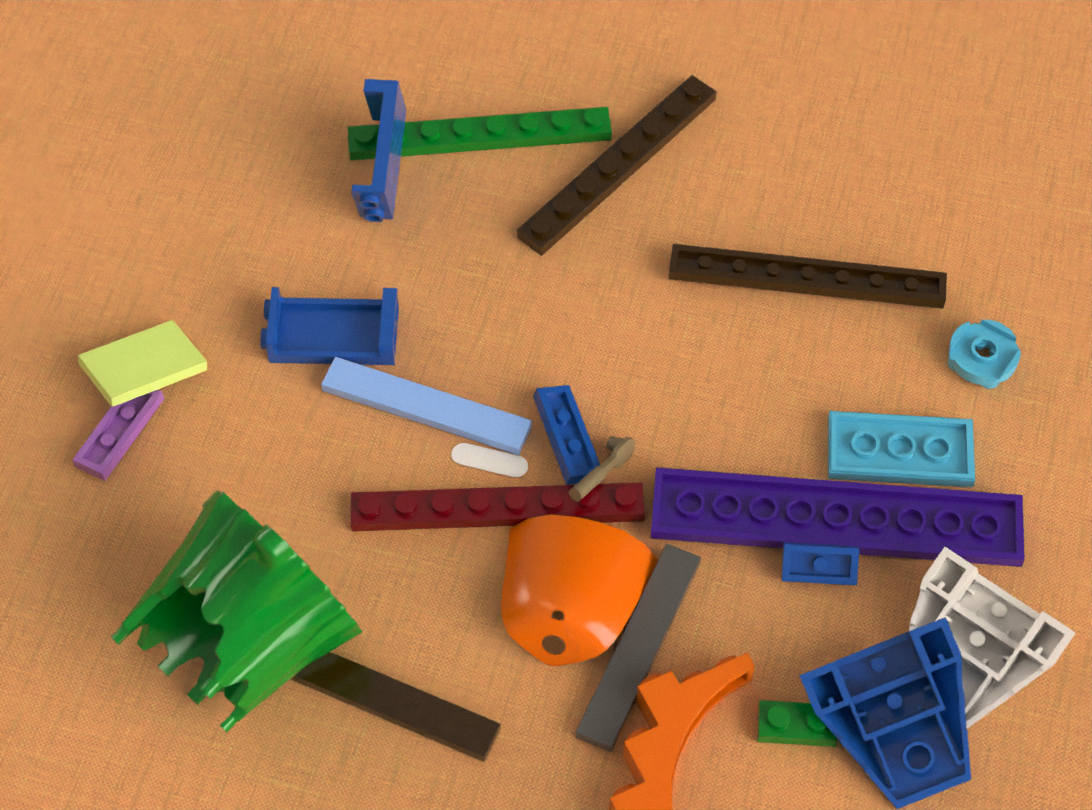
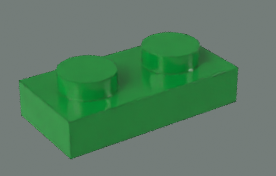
M759 700L757 742L836 746L837 738L816 715L811 703Z

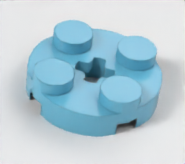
M981 319L980 323L969 325V321L962 324L951 337L948 348V366L960 377L971 383L981 385L987 389L996 388L1000 382L1009 379L1018 366L1021 352L1016 344V336L1008 327L993 320ZM984 348H988L990 350V357L980 356L975 349L982 351Z

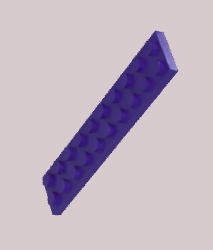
M656 467L651 527L652 539L782 549L783 542L858 546L859 555L936 560L943 548L946 547L969 563L1022 567L1025 560L1023 495Z

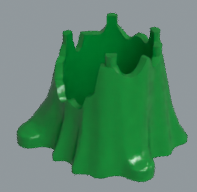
M216 490L203 503L200 515L180 547L123 621L122 626L111 638L120 645L131 633L142 626L137 645L145 651L161 642L165 644L168 656L158 667L167 676L188 660L198 656L202 658L204 665L197 684L187 695L198 705L206 696L211 699L216 693L224 692V697L235 706L232 713L219 725L224 731L228 732L237 722L254 710L304 667L361 634L362 630L357 622L347 613L346 608L331 594L328 586L313 573L308 564L278 533L267 524L262 526L247 510L240 508L224 492L221 493Z

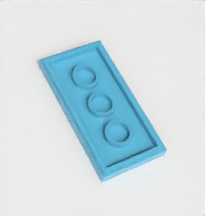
M829 411L828 479L973 487L975 483L973 419Z

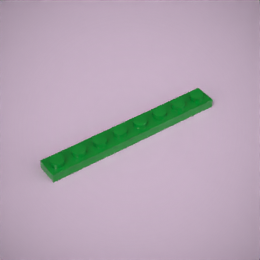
M608 107L405 122L401 157L611 141L612 130ZM379 124L348 127L350 161L375 159Z

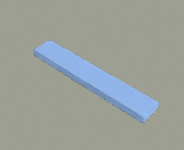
M338 357L334 358L321 384L322 391L516 455H520L532 428V420Z

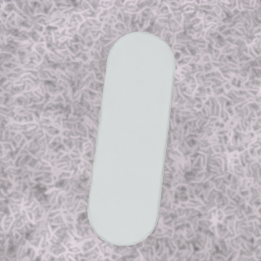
M468 443L456 445L451 452L452 459L457 464L510 477H520L528 470V463L521 456Z

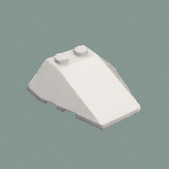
M946 547L943 548L923 577L909 631L946 617L962 657L967 729L1054 666L1076 634V632L1044 611L1039 614L980 575L977 567Z

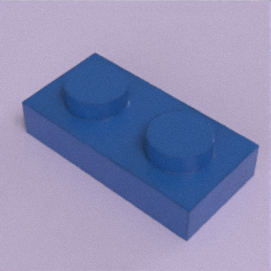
M783 542L781 580L787 582L857 585L859 547Z

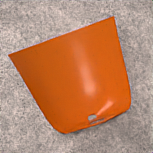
M562 515L528 518L511 527L509 532L501 600V615L504 627L509 636L522 648L541 662L550 666L569 665L599 656L612 645L621 633L659 560L644 543L626 531L598 521ZM556 610L564 613V620H557L552 618L551 615ZM548 635L558 636L565 642V650L560 654H551L543 648L542 640Z

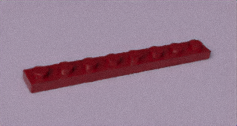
M643 482L598 484L578 502L574 501L569 495V490L575 485L351 492V530L355 532L515 526L528 518L545 515L580 517L601 523L644 521L645 518Z

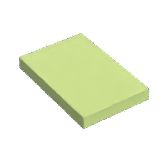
M173 320L78 355L80 367L111 407L207 370V360Z

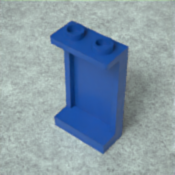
M365 79L363 92L372 120L380 121L372 184L352 185L351 193L360 217H364L365 220L370 222H382L384 219L393 220L406 107L399 81Z
M272 287L271 298L265 299L264 319L268 320L267 328L261 329V349H267L269 363L332 364L334 358L338 357L360 365H395L399 316L397 288H383L382 299L284 298L281 297L279 287Z

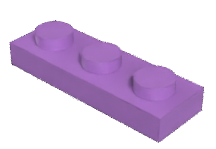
M155 390L110 407L72 459L74 466L106 481L163 402V393Z

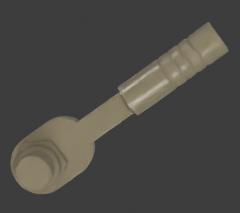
M611 436L606 444V448L613 451L611 456L600 466H596L569 490L570 497L576 502L580 501L606 478L607 473L612 468H619L628 461L635 448V440L633 438Z

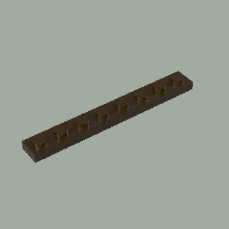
M691 75L517 229V238L541 256L544 255L716 100L717 91Z
M673 244L669 279L944 309L947 273Z

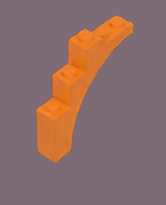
M748 652L739 657L735 655L725 657L716 664V667L703 673L702 671L692 672L684 677L681 683L678 682L673 671H670L663 675L660 673L652 674L637 686L636 702L651 729H638L632 732L627 737V740L624 741L623 758L638 785L627 784L613 793V797L609 800V810H673L672 783L677 762L686 742L711 709L727 695L752 681L755 664Z

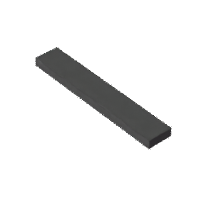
M666 544L577 728L576 738L612 752L636 701L637 686L647 677L700 565V556Z

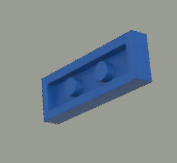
M569 385L537 388L533 398L566 485L577 484L596 466H600L571 388Z

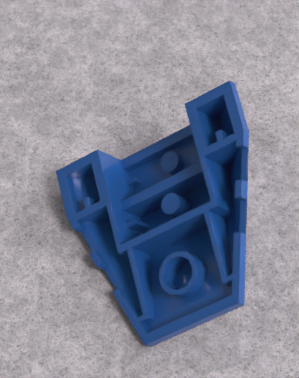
M946 617L799 675L816 715L897 809L971 780L962 657Z

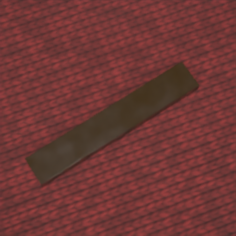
M332 652L308 664L291 678L295 682L485 762L501 730V724Z

